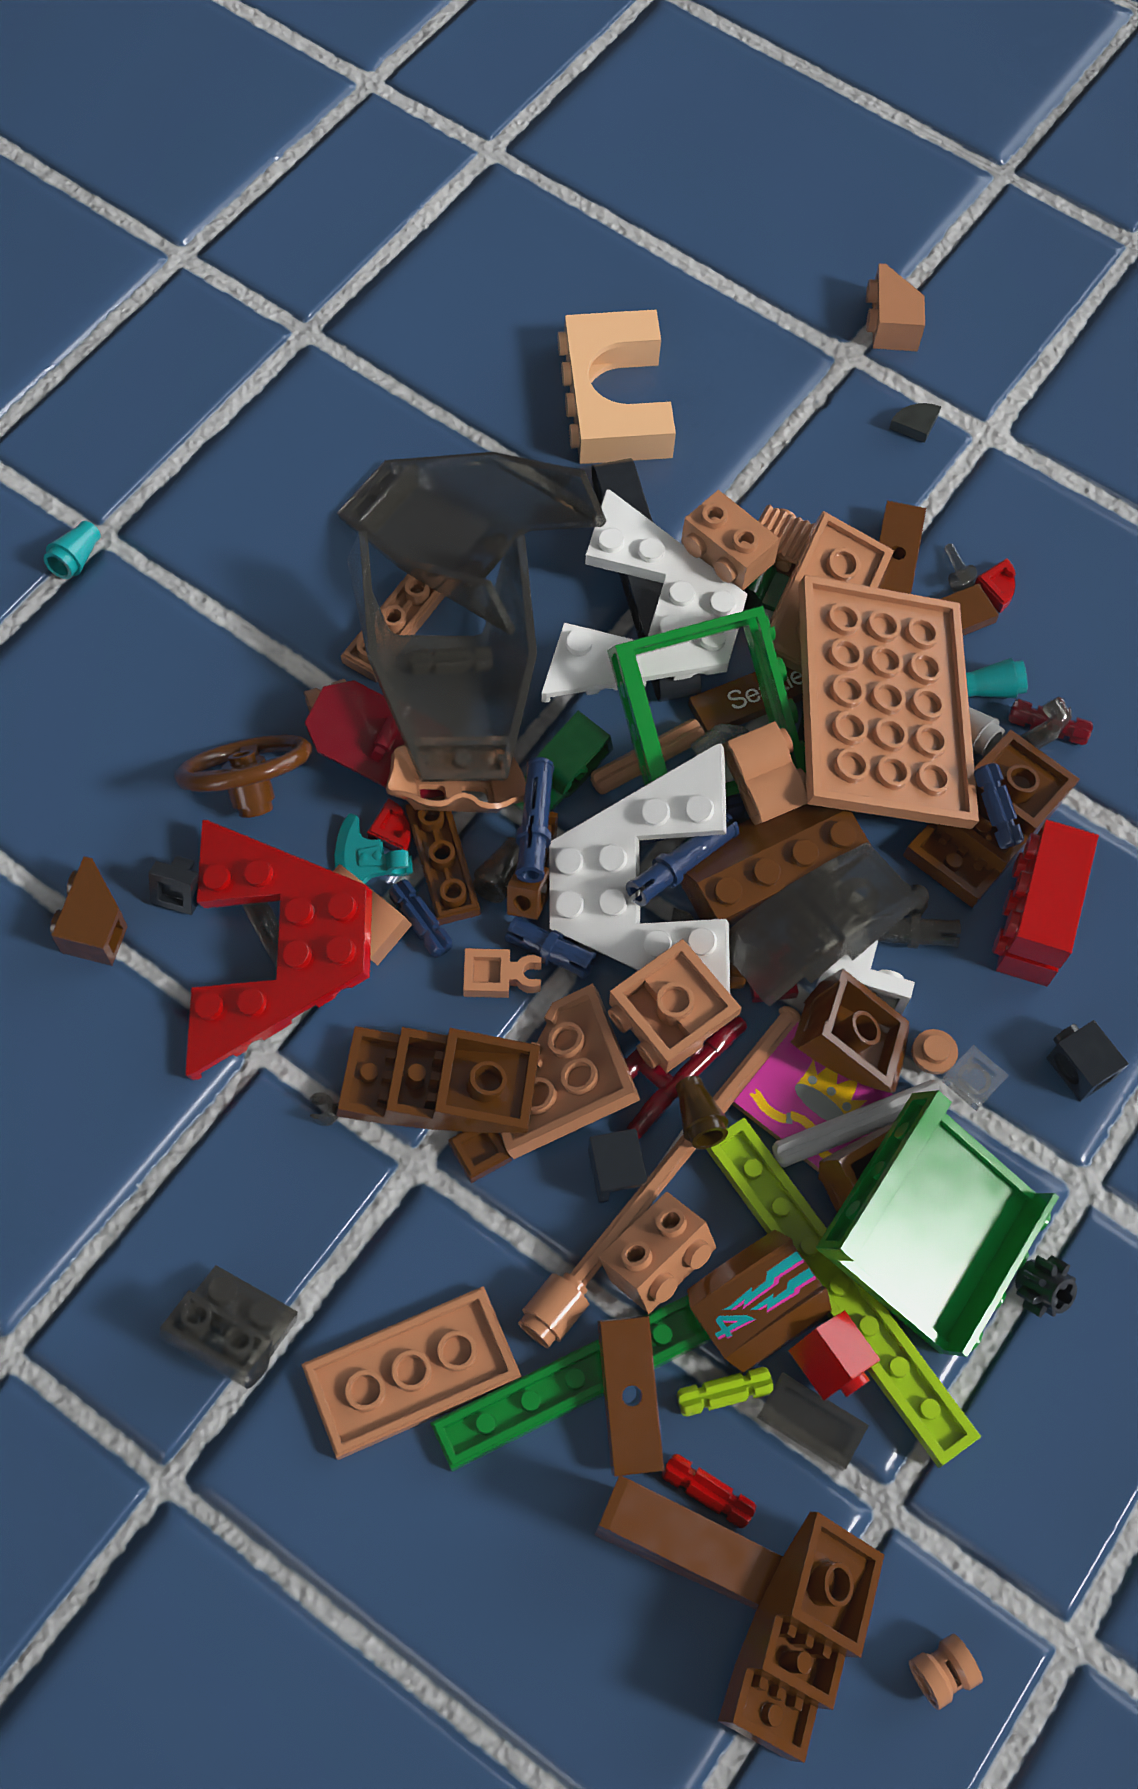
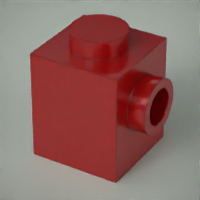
M845 1310L815 1328L788 1350L823 1401L839 1390L842 1391L846 1398L870 1381L865 1372L880 1361L878 1355Z

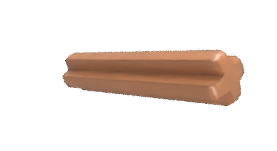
M689 719L658 736L664 761L700 743L704 739V730L696 719ZM635 750L624 754L591 773L590 780L599 794H606L641 775Z

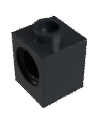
M1095 1020L1080 1029L1074 1023L1061 1031L1053 1039L1057 1045L1046 1057L1080 1102L1116 1079L1129 1065Z

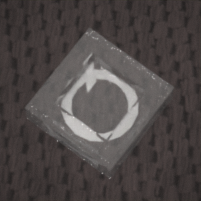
M973 1045L946 1073L941 1081L977 1111L1009 1075Z

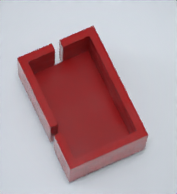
M1048 819L1045 820L1038 834L1030 833L1024 852H1019L1013 867L1012 877L1017 878L1014 890L1010 889L1006 897L1002 915L1008 916L1005 928H1000L993 947V953L999 955L996 967L997 972L1048 987L1058 973L1059 968L1061 969L1073 950L1099 837L1098 834Z

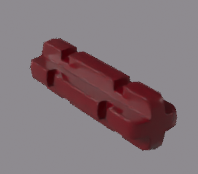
M1016 699L1009 713V721L1023 727L1025 723L1031 724L1030 729L1061 739L1066 735L1069 736L1068 741L1080 745H1085L1090 739L1093 730V723L1091 721L1078 717L1076 721L1070 720L1071 715L1040 705L1035 709L1032 708L1033 703L1021 699Z

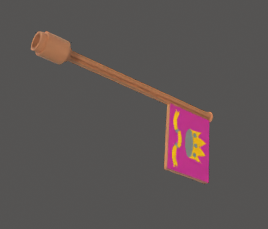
M783 1006L779 1009V1017L727 1079L713 1099L724 1114L733 1105L775 1139L781 1140L893 1094L852 1081L819 1064L797 1049L790 1042L795 1036L801 1015L794 1008ZM869 1134L803 1161L819 1172L820 1160ZM684 1135L680 1137L650 1174L646 1185L638 1189L570 1274L565 1272L562 1277L552 1273L522 1309L524 1316L518 1323L537 1343L549 1348L554 1341L560 1342L589 1306V1302L584 1295L588 1291L586 1285L602 1267L598 1256L647 1211L696 1150L692 1143L684 1138Z

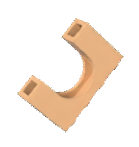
M657 310L565 315L564 332H558L559 356L566 355L567 362H562L561 365L563 386H570L571 392L565 394L567 417H574L575 423L569 425L571 449L578 448L580 464L606 463L632 458L633 461L673 458L676 431L671 401L621 404L606 399L591 384L599 375L612 369L659 365L661 335Z

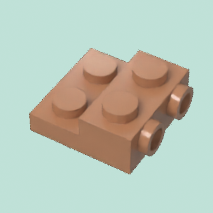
M682 939L610 991L609 1000L612 1008L608 1010L611 1020L622 1033L630 1029L641 1042L636 1047L646 1064L651 1068L660 1065L667 1074L702 1048L704 1040L737 1017L741 1012V1006L685 940Z

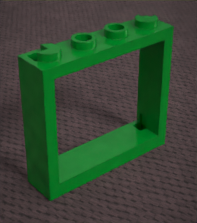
M763 606L625 642L607 650L644 786L668 772L636 656L739 628H744L769 723L775 721L779 728L786 729L791 737L794 748L793 752L790 753L792 762L796 769L801 768L806 774L805 742L799 740L795 723L798 722V711L793 699H788L784 682L787 681L786 667L783 659L777 657L773 640L776 638L775 626L771 627ZM735 780L725 783L726 797L740 793Z

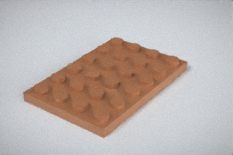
M804 575L798 584L807 804L972 829L979 822L960 603Z

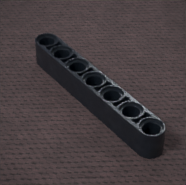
M632 458L592 465V483L599 509H601L606 490H611L653 522ZM619 573L638 639L648 637L664 583ZM700 673L693 675L691 678L675 681L674 677L651 680L658 702L700 694L702 689Z

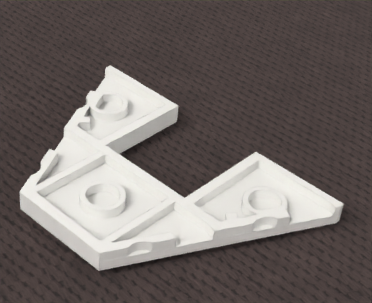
M606 490L586 553L585 564L664 583L648 636L744 610L747 593L734 583H726L721 580L714 568L701 558L693 557L680 542L614 492ZM564 623L542 690L541 702H550V697L585 691L587 695L598 694L605 688L618 690L607 650L615 645L633 641V639ZM738 629L636 656L644 686H646V681L674 677L675 681L691 678L698 673L710 675L727 672Z
M722 744L712 746L551 841L549 846L550 929L552 931L557 930L563 933L564 937L581 943L637 971L684 939L730 993L729 922L726 919L640 923V906L633 902L640 895V890L630 897L626 891V883L640 875L639 840L727 834L725 748Z

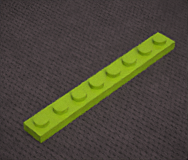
M742 1118L727 1128L728 1135L724 1141L714 1147L707 1148V1152L767 1234L777 1230L792 1239L793 1245L817 1279L827 1288L832 1311L827 1315L829 1319L844 1310L850 1316L880 1358V1361L867 1371L938 1468L942 1467L978 1440L981 1435L889 1311L816 1249L827 1228L747 1120Z

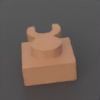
M465 948L464 997L509 998V986H517L526 993L540 992L541 979H528L524 973L530 969L540 970L542 958L536 955H527L519 959L518 962H511L510 949Z

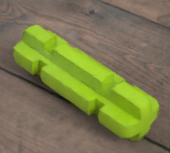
M759 1367L748 1370L745 1376H742L740 1372L703 1382L700 1388H697L696 1384L680 1388L677 1391V1402L682 1415L688 1417L702 1413L705 1407H708L710 1411L747 1401L750 1395L754 1399L769 1395L773 1391V1381L767 1367Z

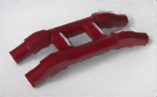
M737 1016L712 1034L705 1041L703 1047L692 1054L690 1059L673 1076L669 1073L666 1074L660 1065H657L655 1068L648 1066L640 1056L637 1048L627 1058H624L632 1080L640 1071L658 1088L626 1128L628 1130L636 1128L638 1139H641L648 1129L658 1121L678 1098L675 1089L676 1084L686 1077L699 1076L732 1045L735 1039L747 1030V1024L744 1019Z

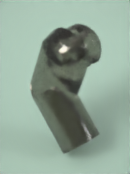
M1058 696L1043 705V712L1049 719L1020 736L1038 749L1055 741L1072 718V709L1066 706L1065 700L1062 697Z

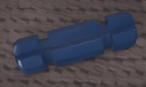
M997 763L981 766L974 771V776L978 787H983L985 791L981 793L992 827L997 826L998 832L994 834L1001 849L1019 845L1024 841V836L1020 824L1015 825L1014 823L1017 815L1006 785L1001 786L1000 780L1004 778Z
M403 879L392 885L388 890L389 898L398 909H401V914L412 924L411 928L419 939L424 940L426 943L424 946L435 958L447 953L452 948L451 937L444 928H440L439 921L422 898L415 894L417 891L411 883Z

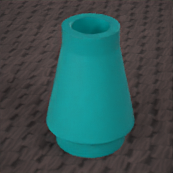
M81 521L77 527L47 545L46 554L43 557L45 565L54 575L62 579H69L71 576L79 575L95 544L101 538L100 531L91 522Z
M1011 657L981 669L966 672L968 697L1017 699L1018 694L1027 693V673L1023 660L1013 661Z

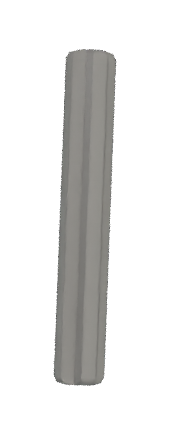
M926 1081L778 1140L772 1146L773 1155L781 1167L790 1166L894 1123L912 1093L936 1090L942 1093L936 1081Z

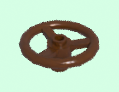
M287 734L240 740L215 747L186 760L175 771L174 779L185 790L196 792L228 790L232 807L238 809L241 818L256 817L273 810L272 800L275 798L271 779L288 773L304 764L312 753V745L301 736ZM270 752H287L280 757L267 761L264 756L259 755ZM230 761L224 764L221 770L204 771L208 768Z

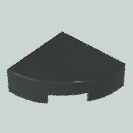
M929 403L909 405L895 414L889 429L925 443L939 416L941 406Z

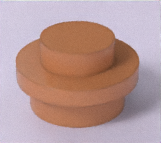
M929 1029L916 1037L911 1053L915 1064L922 1071L930 1074H943L949 1071L956 1063L958 1047L954 1039L946 1032Z

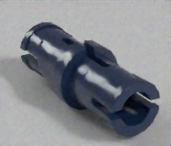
M516 916L508 927V931L512 932V934L507 933L505 936L507 943H512L541 957V963L545 965L553 963L578 975L583 980L589 976L594 967V964L590 962H595L597 959V953L590 952L563 939V933L557 930L546 931L519 916Z

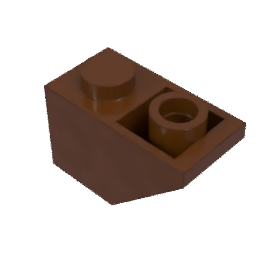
M84 856L78 871L74 870L68 879V896L62 910L58 909L52 918L50 926L51 936L63 954L113 966L128 926L92 858Z

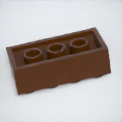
M805 804L757 825L753 824L751 818L738 824V836L729 840L683 875L684 879L680 884L700 920L726 919L730 926L810 886L819 877L824 875L830 876L858 862L871 847V844L851 811Z

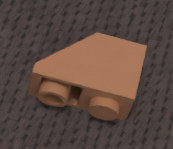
M878 264L875 280H868L866 303H872V309L869 308L866 331L873 334V349L918 351L925 328V296L887 264Z

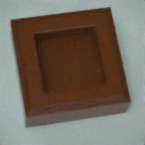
M461 1132L448 1139V1144L470 1183L512 1161V1157L507 1152L505 1144L498 1133Z

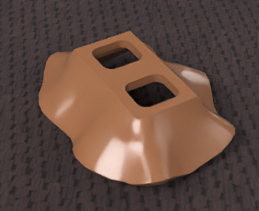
M415 741L397 747L391 755L392 761L386 791L392 796L406 800L415 810L497 813L504 807L522 803L524 800L526 780L521 768L512 755L494 746L479 743L444 744L433 741ZM420 790H440L444 793L445 800L435 801L421 798ZM463 791L483 792L486 794L488 802L480 801L474 795Z

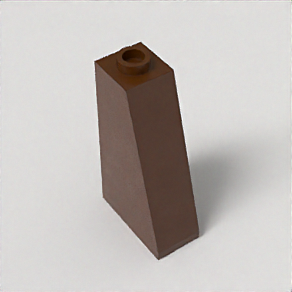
M621 1475L617 1479L595 1533L596 1537L757 1610L783 1557Z

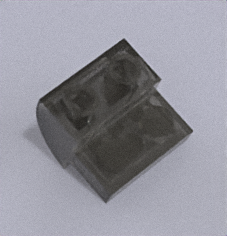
M215 1265L194 1293L189 1290L161 1325L160 1339L242 1387L249 1389L267 1371L271 1356L296 1323L298 1311Z

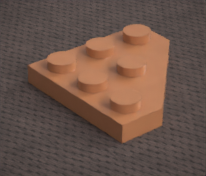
M593 983L552 1002L544 1017L547 1022L537 1043L531 1042V1044L540 1045L528 1131L527 1133H501L506 1150L513 1159L640 1101L603 1002Z

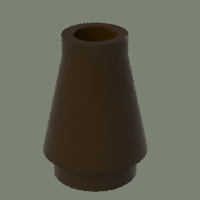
M689 1076L680 1080L676 1084L675 1089L679 1098L684 1138L690 1141L696 1149H707L720 1144L728 1135L726 1128L728 1126L727 1117L707 1091L699 1076Z

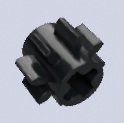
M1038 1255L1035 1259L1026 1261L1024 1266L1018 1270L1015 1279L1016 1295L1024 1299L1022 1307L1040 1318L1045 1312L1055 1317L1057 1313L1060 1314L1067 1311L1073 1304L1077 1294L1076 1278L1067 1274L1070 1265L1053 1255L1047 1260Z

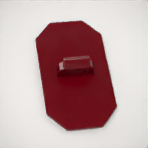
M355 680L323 686L305 721V726L317 753L385 788L390 774L391 755L397 747L415 741L455 744L450 731L445 727ZM420 790L421 798L424 799L444 796V793L440 790Z

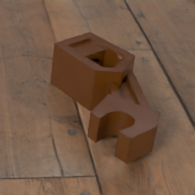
M549 812L548 829L551 832V841L557 837L558 813ZM549 847L546 848L545 875L543 880L536 883L523 882L517 878L514 872L507 886V915L538 919L549 895Z

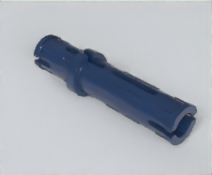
M543 757L532 758L527 762L522 824L516 831V843L519 846L515 874L519 880L527 883H536L543 880L545 875L546 848L551 844L548 820L554 766L551 760Z
M726 813V823H727L728 821H730V820L733 818V817H732L730 814H728V813ZM735 821L726 828L727 834L690 837L670 853L659 854L653 859L650 868L626 883V891L629 897L644 887L645 890L633 900L634 903L643 907L665 888L677 886L683 881L685 873L729 840L738 836L739 826Z

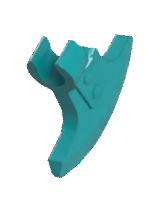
M352 813L347 815L337 837L334 854L335 868L339 864L342 865L365 885L374 877L384 875L406 876L413 873L412 856H409L408 850H394L384 854L381 839L368 840L362 837L357 815Z

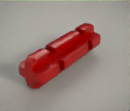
M673 1454L670 1457L664 1471H662L664 1480L677 1488L680 1485L686 1488L684 1493L717 1514H720L721 1511L727 1514L726 1519L739 1528H745L750 1523L757 1508L755 1502L741 1493L739 1496L732 1493L733 1488L700 1467L697 1470L690 1467L692 1462L683 1456Z

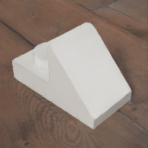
M878 938L824 964L817 985L843 968L900 1014L904 1012L911 999L915 982L904 979L901 974L892 970L876 971L871 969Z

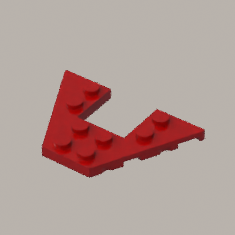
M202 820L197 903L203 908L280 901L276 980L191 987L185 1076L192 1080H199L202 1078V1072L231 1055L236 1057L247 1051L249 1045L254 1041L266 1040L291 1025L293 1018L315 1005L321 1007L333 1000L341 990L353 988L370 978L372 890L367 885L209 820Z

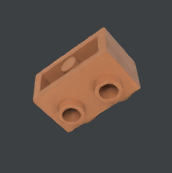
M717 490L685 517L681 543L689 554L695 558H701L714 568L721 580L726 583L732 582L741 590H745L775 563L780 542L778 536L720 490Z
M665 1192L598 1257L610 1281L649 1314L660 1303L670 1299L675 1293L677 1286L691 1272L701 1268L717 1247L706 1221L670 1193Z

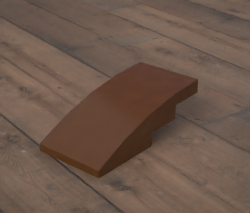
M1011 729L974 767V771L981 766L991 763L999 765L1004 778L1000 780L1001 786L1006 785L1017 815L1014 823L1015 825L1020 824L1024 841L1007 849L999 847L994 834L998 832L997 826L992 827L981 793L985 791L983 787L979 788L976 782L979 822L972 829L929 823L908 845L903 854L906 859L972 908L1016 859L1019 852H1022L1030 833L1037 834L1045 820L1052 816L1080 780V778Z
M355 1026L336 1116L431 1130L478 1133H527L540 1045L455 1028H449L448 1035L402 1027L399 1035Z
M809 1512L782 1557L755 1612L736 1660L718 1722L789 1761L805 1763L817 1709H834L845 1657L861 1658L884 1560L883 1553L821 1513Z

